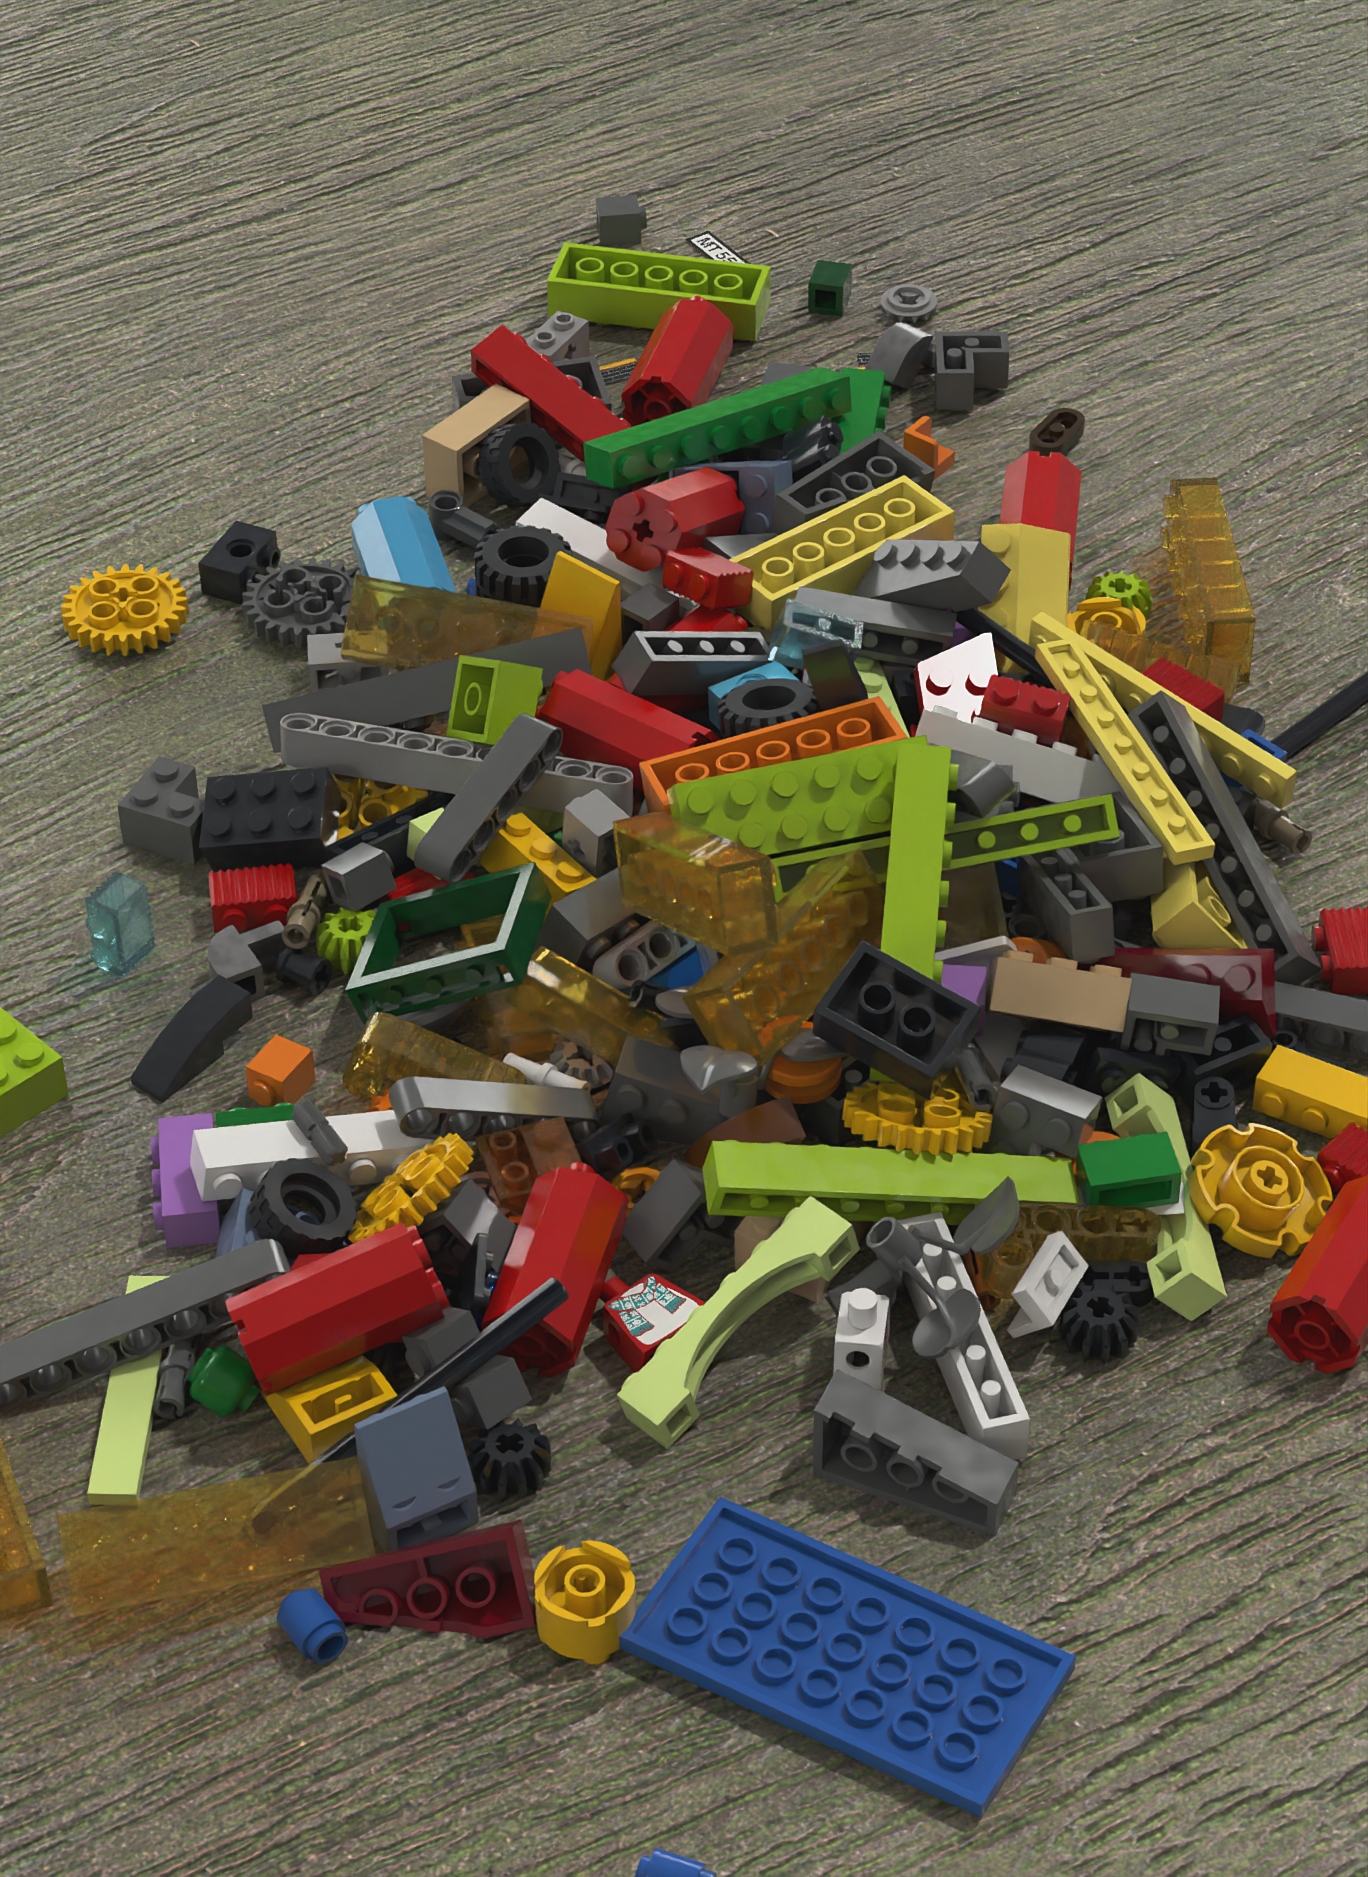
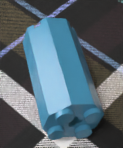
M403 496L375 500L362 505L357 510V518L351 523L353 550L365 584L368 587V593L381 630H386L389 643L393 644V641L396 642L403 651L413 650L419 653L440 649L439 627L447 626L446 616L461 615L460 600L426 510L417 506L413 498Z

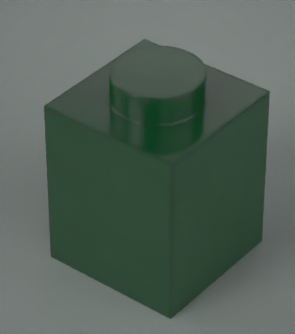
M817 260L808 282L809 313L843 317L851 296L852 264Z

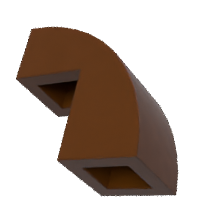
M785 1096L754 1107L723 1122L694 1142L684 1153L688 1164L702 1169L712 1141L735 1140L745 1143L766 1144L780 1142L787 1145H800L806 1135L790 1097Z

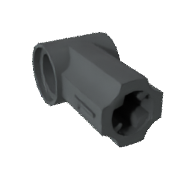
M440 490L433 493L429 498V520L436 539L444 541L458 539L476 549L478 543L483 542L484 537L488 534L494 535L495 531L500 529L499 524L464 507L462 496L455 491Z

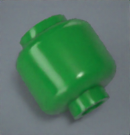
M220 1346L215 1351L207 1348L186 1378V1380L192 1383L189 1391L190 1396L220 1417L231 1415L236 1408L245 1413L260 1391V1388L253 1384L256 1375L250 1362L227 1346Z

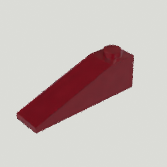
M522 1520L473 1530L319 1570L325 1601L343 1622L387 1627L394 1625L421 1628L423 1631L470 1634L469 1636L491 1637L537 1626L534 1573Z

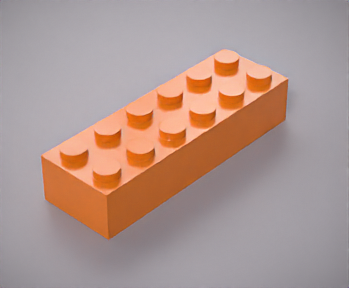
M881 697L869 698L641 762L639 765L646 806L670 848L677 847L678 843L666 791L674 784L906 739L908 737Z

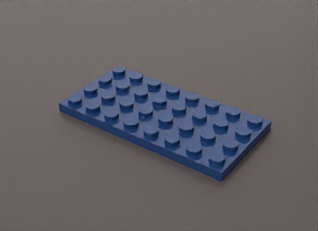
M719 1497L638 1607L630 1626L619 1636L620 1649L980 1818L984 1815L1065 1686L1076 1665V1656L722 1497Z

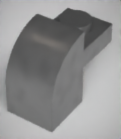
M897 323L886 330L880 337L865 369L885 371L886 381L910 390L922 363L934 368V351H932L935 345L932 343L934 336L906 323Z
M278 920L243 934H239L235 927L231 925L216 934L208 947L211 980L218 974L250 992L251 1002L265 997L263 971L276 967L280 954L287 948L282 939V933L285 930L281 922Z

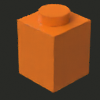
M277 1034L245 1066L249 1098L263 1106L274 1107L276 1104L284 1102L294 1105L316 1081L312 1049Z

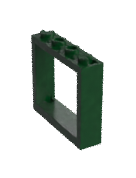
M536 863L524 864L380 903L346 987V992L363 1025L522 985L552 898ZM506 913L497 940L494 943L393 969L403 940ZM408 922L410 928L401 931L398 924ZM504 965L505 969L508 968L510 973L503 974L499 966Z

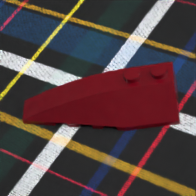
M1115 948V955L1102 957L1099 961L1092 964L1077 963L1076 970L1088 972L1090 971V966L1095 965L1121 968V977L1130 978L1131 973L1220 986L1218 1026L1249 1014L1266 1037H1276L1274 949Z

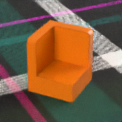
M924 415L904 431L903 448L935 470L934 481L955 464V451L939 445L937 440L931 438L932 419Z

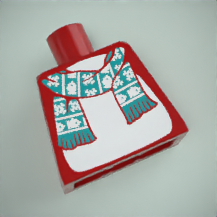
M648 1274L630 1287L618 1277H612L604 1283L599 1296L600 1300L605 1303L603 1307L605 1338L633 1373L639 1372L654 1357L659 1345L663 1341L671 1339L686 1324L689 1315L694 1309L706 1303L657 1274Z

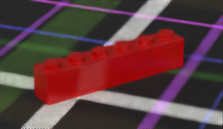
M500 325L471 349V372L489 387L498 384L530 399L531 421L538 424L540 428H544L548 435L584 463L583 442L632 427L627 420L619 419L610 412L601 399L592 397L584 391L575 378L570 375H564L546 355L538 354L528 346L526 340L519 333H512L504 325ZM659 475L631 483L633 486L632 492L650 486L658 479Z

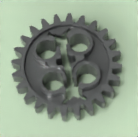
M311 557L308 564H302L299 558H295L294 565L291 566L281 561L280 569L278 570L266 567L267 576L256 574L254 576L255 583H247V592L242 594L244 619L247 620L248 629L255 628L256 637L266 635L267 643L280 639V644L283 648L290 642H295L296 649H300L304 643H307V635L346 633V630L356 632L358 630L357 623H364L365 613H369L368 587L364 586V578L356 577L355 569L345 571L344 563L331 567L330 559H326L322 564H316L315 557Z

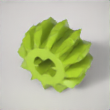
M1122 570L1119 574L1106 571L1104 577L1097 576L1093 578V582L1088 587V592H1086V600L1097 597H1110L1122 600V607L1132 610L1133 606H1135L1143 613L1145 619L1149 616V611L1152 609L1153 598L1148 588V581L1139 580L1137 573L1126 575Z
M340 906L338 914L326 913L324 922L317 924V954L331 961L332 971L342 969L346 976L354 970L376 915L374 910L362 912L359 909L355 912L353 910L347 911Z

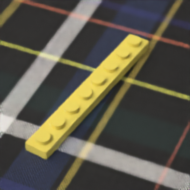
M1040 612L1031 619L1030 647L1036 650L1037 644L1075 638L1120 706L1126 708L1128 713L1162 690L1186 707L1216 767L1220 771L1280 809H1283L1292 801L1297 776L1295 769L1047 614Z
M1075 638L1037 644L1035 659L1056 690H1060L1063 694L1068 692L1071 695L1070 711L1153 835L1163 846V850L1173 865L1212 858L1215 843Z

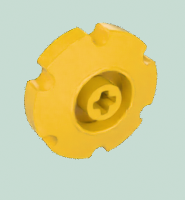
M1249 1123L1243 1132L1238 1131L1232 1125H1225L1213 1131L1192 1157L1191 1164L1195 1167V1170L1187 1179L1191 1200L1202 1220L1206 1224L1213 1223L1218 1225L1223 1231L1222 1239L1231 1246L1245 1253L1263 1258H1272L1278 1249L1283 1250L1288 1256L1302 1253L1326 1215L1324 1211L1333 1201L1329 1181L1314 1157H1305L1297 1151V1141L1276 1129L1255 1123Z

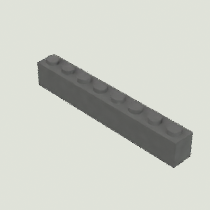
M581 627L465 655L543 668L541 677L543 690L541 696L547 695L545 687L552 685L555 676L560 671L571 673L578 669L593 675ZM459 657L262 705L273 752H281V719L293 713H306L383 727L403 722L404 730L428 724L426 716L441 712L444 720L449 719Z
M1160 690L1128 713L1137 731L1215 843L1213 857L1203 859V862L1249 949H1274L1275 981L1298 986L1322 970V967L1186 707Z

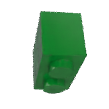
M1168 1132L1140 1134L1134 1137L1094 1141L1077 1145L1075 1176L1088 1217L1179 1203L1182 1172Z

